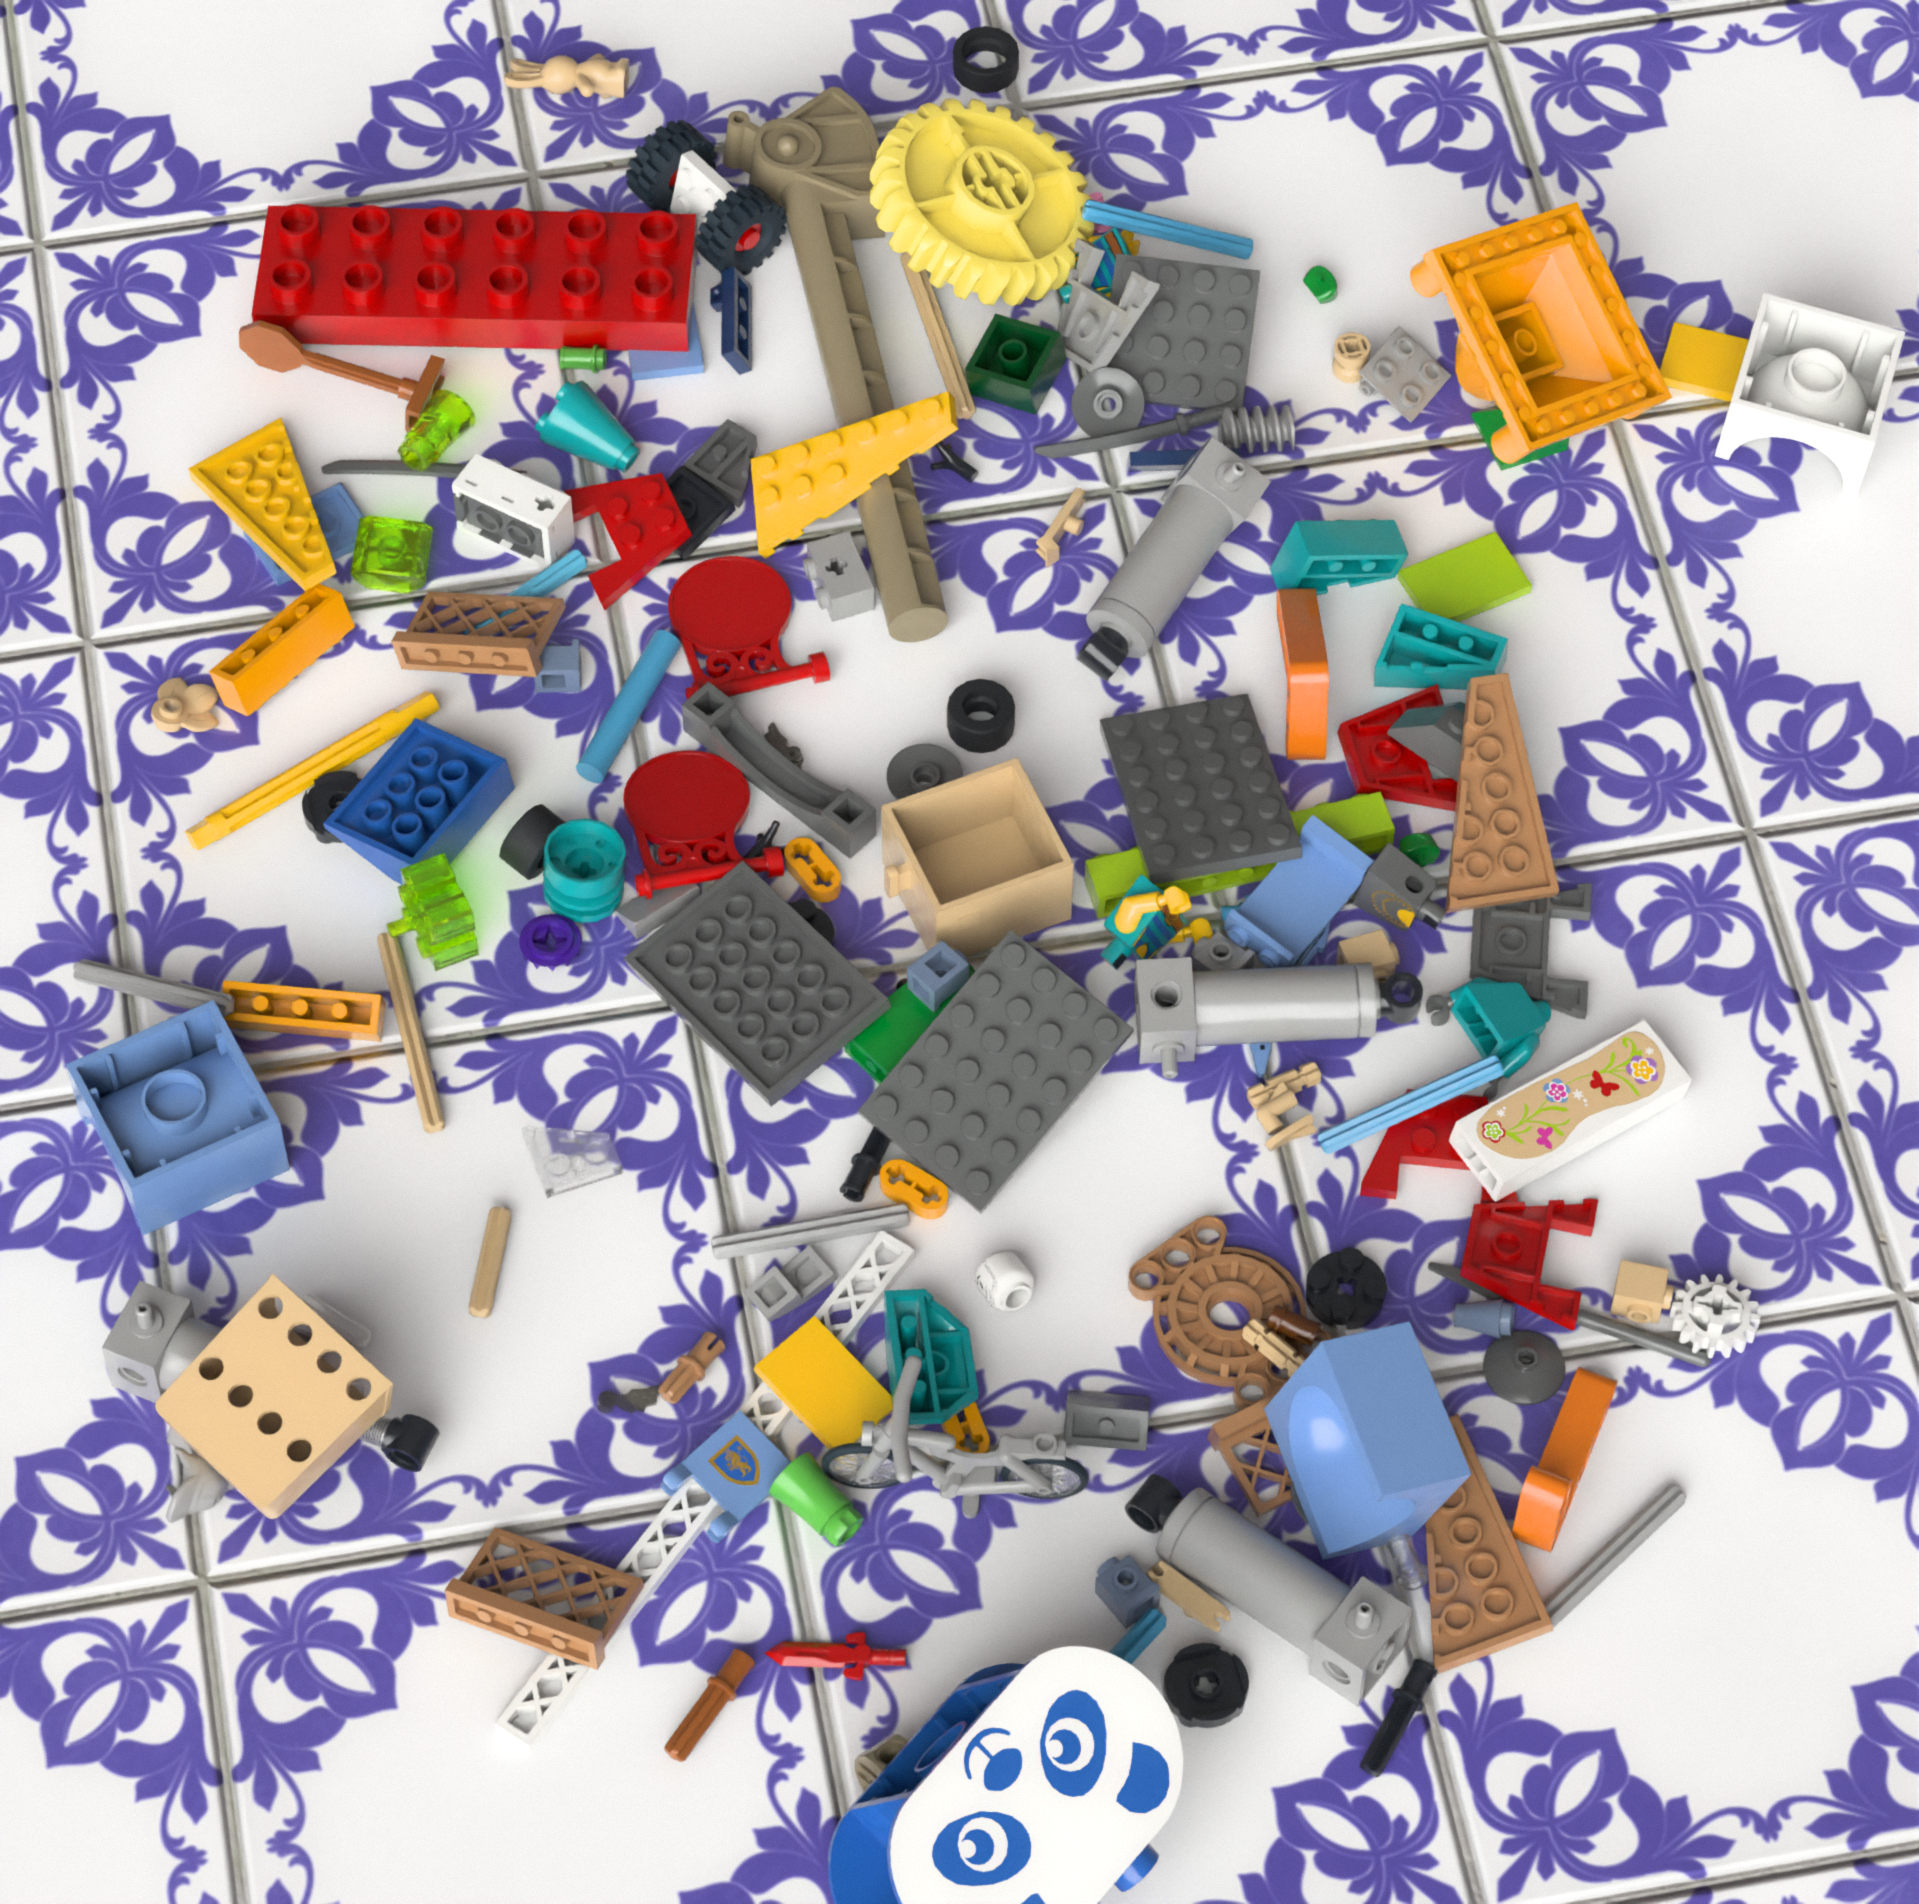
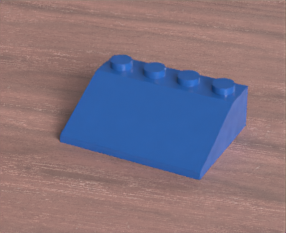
M415 718L323 824L326 830L393 881L424 895L515 787L505 758Z

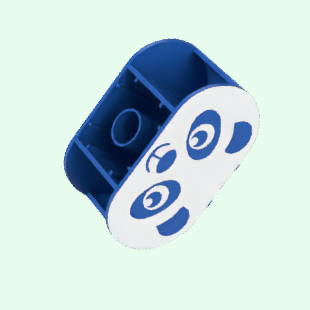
M1085 1646L1060 1647L1039 1654L1026 1664H997L974 1672L953 1690L838 1822L830 1841L827 1862L828 1880L834 1904H1097L1113 1884L1121 1892L1131 1889L1151 1871L1158 1861L1159 1854L1149 1842L1169 1820L1177 1803L1182 1785V1743L1176 1721L1167 1702L1152 1682L1134 1666L1111 1653Z

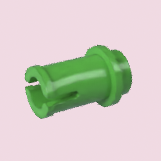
M594 344L593 348L562 346L560 350V368L562 370L584 369L592 370L594 374H597L599 370L606 369L607 352L605 348H600L598 344Z

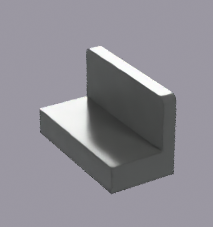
M1069 1390L1066 1404L1064 1441L1069 1445L1146 1451L1150 1397Z

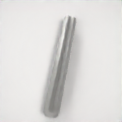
M87 959L75 962L73 966V977L79 982L187 1009H193L214 1000L223 1017L233 1014L235 1010L233 1006L235 999L229 994Z
M898 1203L714 1236L711 1240V1246L715 1259L721 1260L905 1227L909 1225L910 1217L907 1205L905 1203Z
M1675 1484L1668 1485L1543 1603L1553 1628L1684 1505L1686 1495Z

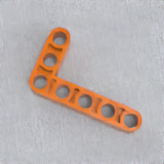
M1277 589V621L1287 679L1286 759L1325 760L1329 670L1316 589Z
M1582 1367L1577 1368L1538 1467L1532 1465L1525 1479L1512 1530L1515 1540L1551 1553L1611 1404L1618 1383L1617 1380Z

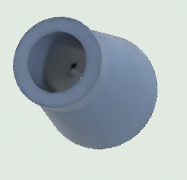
M1504 1298L1472 1303H1456L1454 1327L1469 1329L1502 1339V1335L1512 1336L1515 1321L1514 1303H1505Z

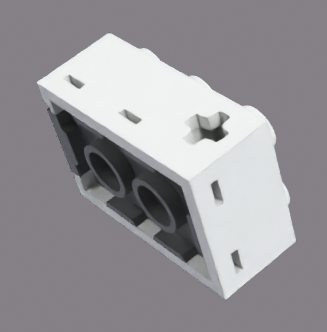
M476 453L452 483L457 529L542 569H546L565 556L575 543L571 497L558 488H550L535 481L528 474L515 472L504 467L495 459H487Z

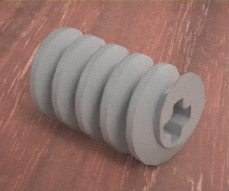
M1284 405L1278 416L1276 408L1268 406L1266 414L1263 416L1261 408L1255 406L1249 417L1246 408L1240 407L1236 418H1234L1230 407H1226L1222 417L1218 419V441L1225 446L1230 443L1232 448H1240L1241 443H1245L1249 453H1253L1256 442H1260L1263 452H1268L1271 442H1275L1278 452H1282L1285 441H1289L1294 451L1295 427L1292 411L1289 405Z

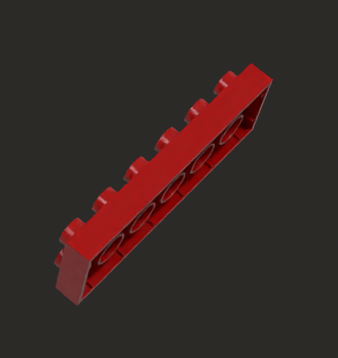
M292 204L289 206L268 205L251 313L253 322L261 320L283 327L300 344L561 349L562 346L593 348L594 344H598L600 348H605L606 350L689 352L698 254L696 248L698 245L696 242V235H698L696 214H674L664 211H651L647 213L596 212L589 209L573 212L525 211L520 208L472 210L453 209L444 206L421 209L382 208L376 205L361 207H320L306 204Z

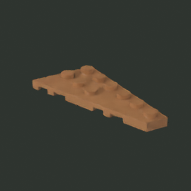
M1508 673L1471 678L1467 683L1445 913L1554 897L1560 892Z
M1458 1414L1449 1417V1420L1471 1475L1425 1522L1433 1665L1438 1674L1553 1631L1550 1617Z

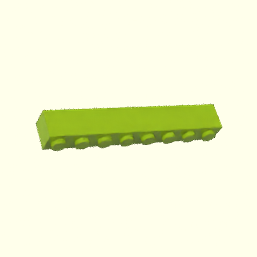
M1381 792L1358 794L1350 799L1334 803L1323 802L1312 808L1295 812L1289 811L1298 838L1300 837L1303 825L1314 815L1367 856L1381 853L1388 843L1393 845L1395 827ZM1137 846L1127 851L1115 854H1100L1093 859L1085 860L1084 882L1097 919L1108 917L1141 874L1147 878ZM1278 862L1154 885L1163 892L1169 887L1175 886L1187 892L1189 897H1194L1262 881Z

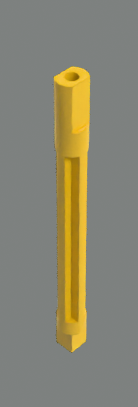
M424 691L206 816L203 821L184 831L192 848L200 850L214 841H219L313 786L314 781L320 776L342 769L402 734L415 718L423 720L440 710L436 698L432 693Z

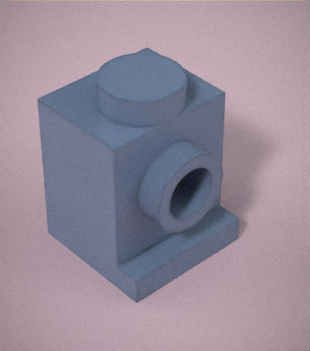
M572 639L571 646L557 644L545 646L539 656L542 669L538 677H527L534 678L536 693L581 692V652L579 639Z
M942 940L907 967V989L934 1013L940 1009L942 1002L969 980V962L965 955L958 949H951Z
M1130 1555L1121 1561L1117 1557H1112L1099 1567L1097 1571L1099 1576L1096 1577L1095 1593L1125 1629L1137 1622L1149 1608H1157L1159 1606V1585L1156 1582L1153 1583ZM1127 1580L1130 1585H1122L1121 1583Z

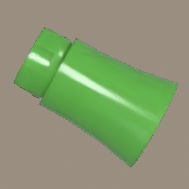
M810 1452L804 1453L793 1460L778 1475L770 1487L769 1495L789 1507L820 1536H825L836 1547L842 1546L852 1538L862 1526L863 1516L852 1507L853 1503L823 1472Z

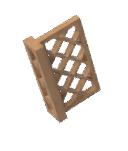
M428 591L406 632L397 631L391 642L401 669L538 677L542 669L539 656L566 606L563 598ZM435 605L450 606L436 614H431ZM474 607L483 608L467 617L463 614ZM507 609H517V611L500 619L497 614ZM541 611H549L548 614L536 620L530 617ZM455 616L460 619L444 628H441L439 625ZM489 618L493 620L492 623L478 630H475L473 627ZM522 620L527 622L526 625L511 632L507 629ZM431 628L436 630L434 633H423ZM466 629L469 631L467 635H458V633ZM500 631H501L502 634H503V636H501V637L491 636V635H493V634H495V633H498V632H500ZM533 633L536 634L534 640L530 638H525Z
M1277 1393L1213 1424L1207 1436L1214 1451L1219 1450L1258 1518L1292 1501L1291 1489L1284 1492L1285 1485L1291 1487L1292 1482L1291 1478L1288 1477L1287 1467L1285 1466L1283 1475L1260 1469L1265 1450L1282 1455L1278 1445L1267 1442L1271 1426L1264 1411V1408ZM1264 1433L1263 1440L1254 1438ZM1243 1443L1260 1448L1255 1467L1238 1462L1231 1449ZM1245 1473L1252 1475L1251 1482ZM1257 1476L1280 1483L1279 1491L1275 1498L1265 1503L1261 1502L1254 1489Z
M495 1527L459 1580L452 1578L445 1589L449 1617L598 1670L605 1659L604 1648L644 1588L641 1578ZM499 1543L514 1548L517 1555L494 1561L492 1554ZM545 1559L552 1562L554 1568L531 1574L527 1563ZM522 1566L525 1573L524 1577L503 1583L499 1574L500 1571ZM577 1572L589 1575L591 1581L568 1587L564 1577ZM490 1574L494 1575L497 1585L484 1589L472 1585L476 1578ZM559 1579L562 1590L542 1596L539 1595L536 1587L537 1584ZM615 1585L627 1589L623 1596L607 1601L602 1592V1589ZM530 1587L534 1598L519 1602L509 1598L507 1593ZM596 1592L600 1603L577 1609L573 1598ZM567 1600L571 1611L555 1615L547 1612L544 1607ZM604 1614L607 1620L601 1630L591 1628L582 1623V1620Z

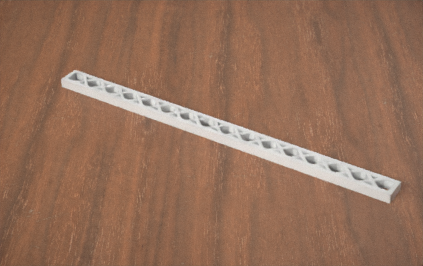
M881 1230L816 1312L815 1316L824 1324L844 1347L883 1299L884 1291L890 1290L915 1258V1249ZM884 1247L899 1256L895 1263L877 1266L876 1256ZM873 1280L875 1288L871 1293L854 1295L853 1286L856 1282ZM850 1309L852 1318L849 1322L831 1325L829 1316L833 1312ZM762 1381L740 1410L772 1442L793 1415V1412L780 1399L782 1408L778 1413L760 1415L759 1406L762 1402L780 1399ZM692 1477L672 1496L615 1569L641 1578L645 1584L604 1648L605 1656L720 1509V1505L711 1496L706 1505L688 1508L687 1498L690 1494L705 1491ZM685 1522L686 1531L682 1536L664 1539L663 1529L666 1525ZM660 1553L662 1562L657 1568L639 1570L638 1561L642 1556ZM615 1585L602 1589L605 1600L614 1599L613 1593L620 1586ZM597 1595L592 1598L587 1606L600 1603ZM600 1614L594 1617L582 1620L583 1625L589 1626L590 1622L593 1619L605 1617V1615ZM549 1653L495 1722L496 1731L523 1749L531 1752L595 1669L582 1664L565 1666L564 1658ZM561 1680L562 1691L558 1696L539 1698L538 1689L543 1683ZM536 1712L537 1723L528 1734L511 1725L518 1715Z

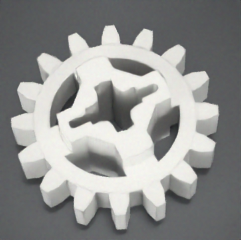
M1705 1274L1701 1275L1698 1285L1689 1279L1686 1281L1684 1290H1677L1674 1302L1672 1303L1670 1317L1673 1318L1671 1329L1672 1331H1681L1679 1338L1681 1344L1688 1341L1694 1343L1692 1347L1693 1353H1697L1701 1348L1707 1349L1708 1358H1713L1715 1351H1721L1725 1358H1729L1732 1348L1742 1353L1746 1342L1752 1343L1754 1341L1761 1316L1757 1315L1758 1302L1749 1301L1751 1291L1749 1289L1738 1291V1280L1736 1279L1732 1280L1729 1285L1723 1283V1277L1720 1274L1717 1275L1715 1282H1709Z

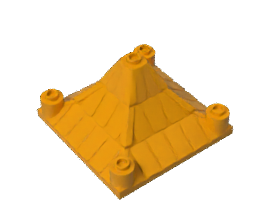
M1577 202L1432 249L1424 254V259L1414 265L1410 271L1412 286L1422 296L1434 297L1443 291L1448 298V303L1455 315L1460 332L1457 338L1455 372L1458 381L1466 392L1479 399L1493 400L1502 411L1507 424L1493 433L1491 446L1495 456L1504 463L1513 464L1535 450L1617 419H1633L1648 409L1663 404L1672 398Z

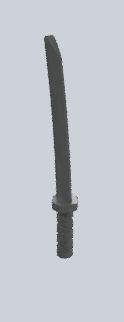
M1230 401L1214 406V408H1208L1183 416L1182 412L1176 413L1173 419L1133 429L1073 441L1035 446L1034 452L1055 459L1136 444L1179 433L1182 437L1188 435V430L1194 427L1218 421L1226 407H1230L1235 416V409Z
M339 460L324 465L321 469L323 474H389L457 478L467 464L397 460ZM511 469V470H513V471H515V472H518V473H520V474H521V473L527 474V471H523V470H520V471H519V470Z

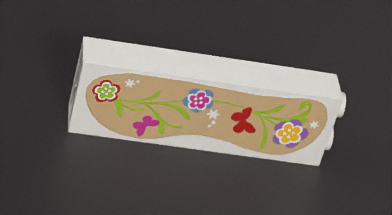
M1643 1020L1456 1121L1449 1138V1143L1496 1202L1682 1100L1692 1078L1689 1076L1686 1066L1677 1060L1666 1047L1663 1037L1653 1030L1646 1020Z

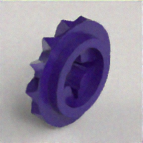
M545 914L532 919L524 926L519 938V945L524 960L532 962L536 969L543 966L548 967L552 972L556 966L564 964L568 967L571 959L579 956L582 943L578 926L569 918L558 914ZM548 933H552V937L556 942L553 952H549L545 945L547 938H549Z

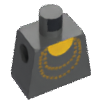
M1390 843L1385 846L1369 868L1352 903L1403 932H1407L1417 918L1436 930L1447 914L1445 913V908L1430 899L1437 885L1435 878Z

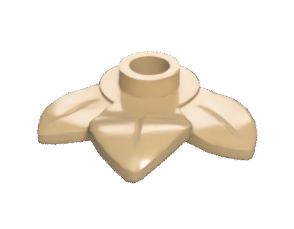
M180 677L169 679L157 691L158 700L152 705L151 717L156 727L165 732H177L182 728L193 732L213 729L218 726L219 722L208 711L217 703L219 693L215 688L206 684H193L188 687L186 682Z

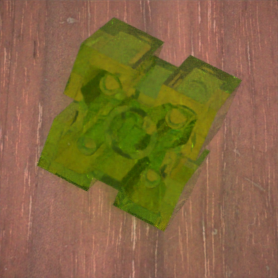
M442 853L400 869L403 885L398 886L397 889L404 905L401 908L403 918L386 924L390 937L394 938L416 930L418 937L415 938L418 951L423 960L426 958L430 959L435 971L479 955L477 938L473 932L475 930L473 911L462 889L459 888L456 882V876L445 854Z

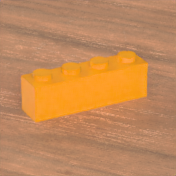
M320 583L306 590L212 668L209 673L224 706L243 715H251L260 709L280 689L286 687L305 668L311 666L329 648L340 642L355 627L341 592Z
M223 980L222 993L232 995L235 999L233 1014L223 1017L229 1028L382 1042L386 1003L379 994Z

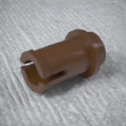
M1276 1304L1267 1326L1273 1329V1332L1276 1334L1280 1332L1311 1348L1322 1324L1289 1310V1305L1287 1304L1284 1307Z

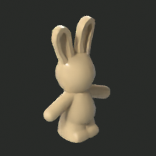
M597 53L585 62L577 64L573 58L566 55H557L549 58L545 64L513 58L510 60L512 72H507L504 75L505 84L514 89L542 87L552 94L562 95L571 92L576 87L582 96L587 98L591 97L593 93H597L604 99L611 96L623 99L628 90L629 59L620 58L617 62H610L602 54Z

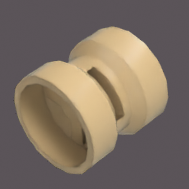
M1348 332L1336 339L1332 371L1340 381L1356 383L1362 378L1359 371L1368 362L1371 349L1370 342L1365 336L1355 332Z

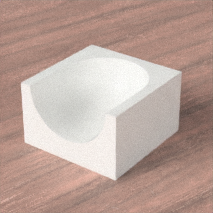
M1763 293L1715 456L1729 460L1736 448L1758 438L1779 437L1797 440L1813 446L1826 454L1837 465L1844 481L1843 492L1857 496L1876 442L1905 332Z

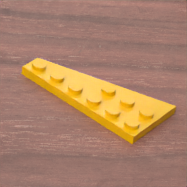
M947 391L752 458L751 470L758 553L764 559H767L776 552L774 548L788 538L792 541L804 534V527L818 518L826 519L872 487L870 484L872 481L884 473H887L889 476L900 469V462L915 452L919 454L924 453L958 430L955 398Z
M281 417L188 468L191 480L304 591L337 573Z

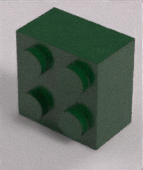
M995 313L965 368L971 395L1036 415L1066 360L1061 333Z

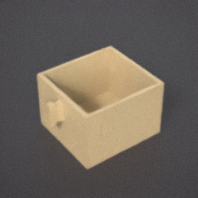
M1018 758L881 806L882 862L885 866V891L889 898L900 896L927 951L942 940L951 949H958L965 957L997 946L1010 930L1019 937H1023L1071 919L1074 863Z

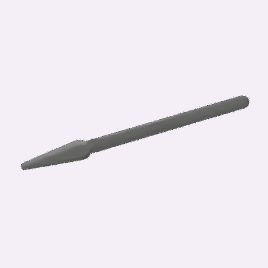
M1430 1262L1428 1265L1430 1271L1490 1300L1504 1298L1461 1277V1268ZM1579 1308L1577 1325L1700 1367H1707L1711 1363V1358H1708L1706 1351L1699 1350L1697 1353H1693L1692 1347L1689 1345L1681 1344L1680 1342Z

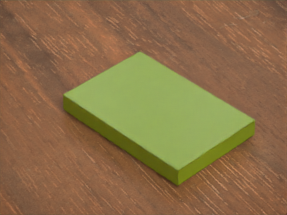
M1496 532L1398 571L1397 576L1398 581L1417 609L1456 622H1461L1529 594L1532 589L1531 582Z

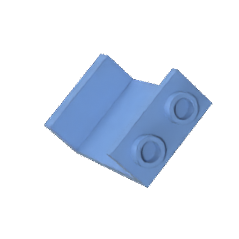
M1314 815L1303 825L1299 837L1302 846V858L1278 862L1237 911L1232 908L1223 929L1227 931L1229 938L1241 947L1247 946L1254 951L1262 964L1267 968L1293 966L1361 886L1369 868L1374 863L1373 859Z

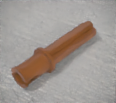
M733 1649L731 1655L715 1677L710 1676L707 1679V1688L664 1746V1751L669 1757L679 1762L685 1761L727 1702L735 1700L737 1697L735 1691L749 1671L755 1666L754 1660L749 1655L739 1649Z

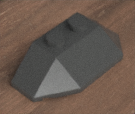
M1454 702L1407 709L1389 728L1387 734L1458 782L1465 704L1463 702Z

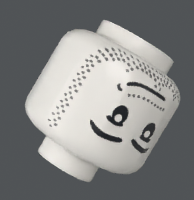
M1001 1251L987 1256L975 1273V1284L989 1306L997 1311H1015L1022 1308L1028 1303L1034 1290L1035 1281L1031 1272L1022 1259L1013 1252Z

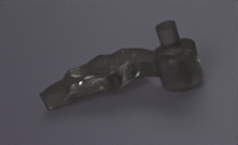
M771 723L768 727L769 732L764 735V738L783 756L801 769L804 758L800 748L796 746L788 747V740L780 734L775 723Z
M661 1384L645 1389H631L627 1394L622 1395L604 1391L598 1397L597 1408L602 1413H610L616 1405L620 1409L632 1414L635 1411L644 1413L648 1406L656 1405L657 1397L660 1395L658 1388Z

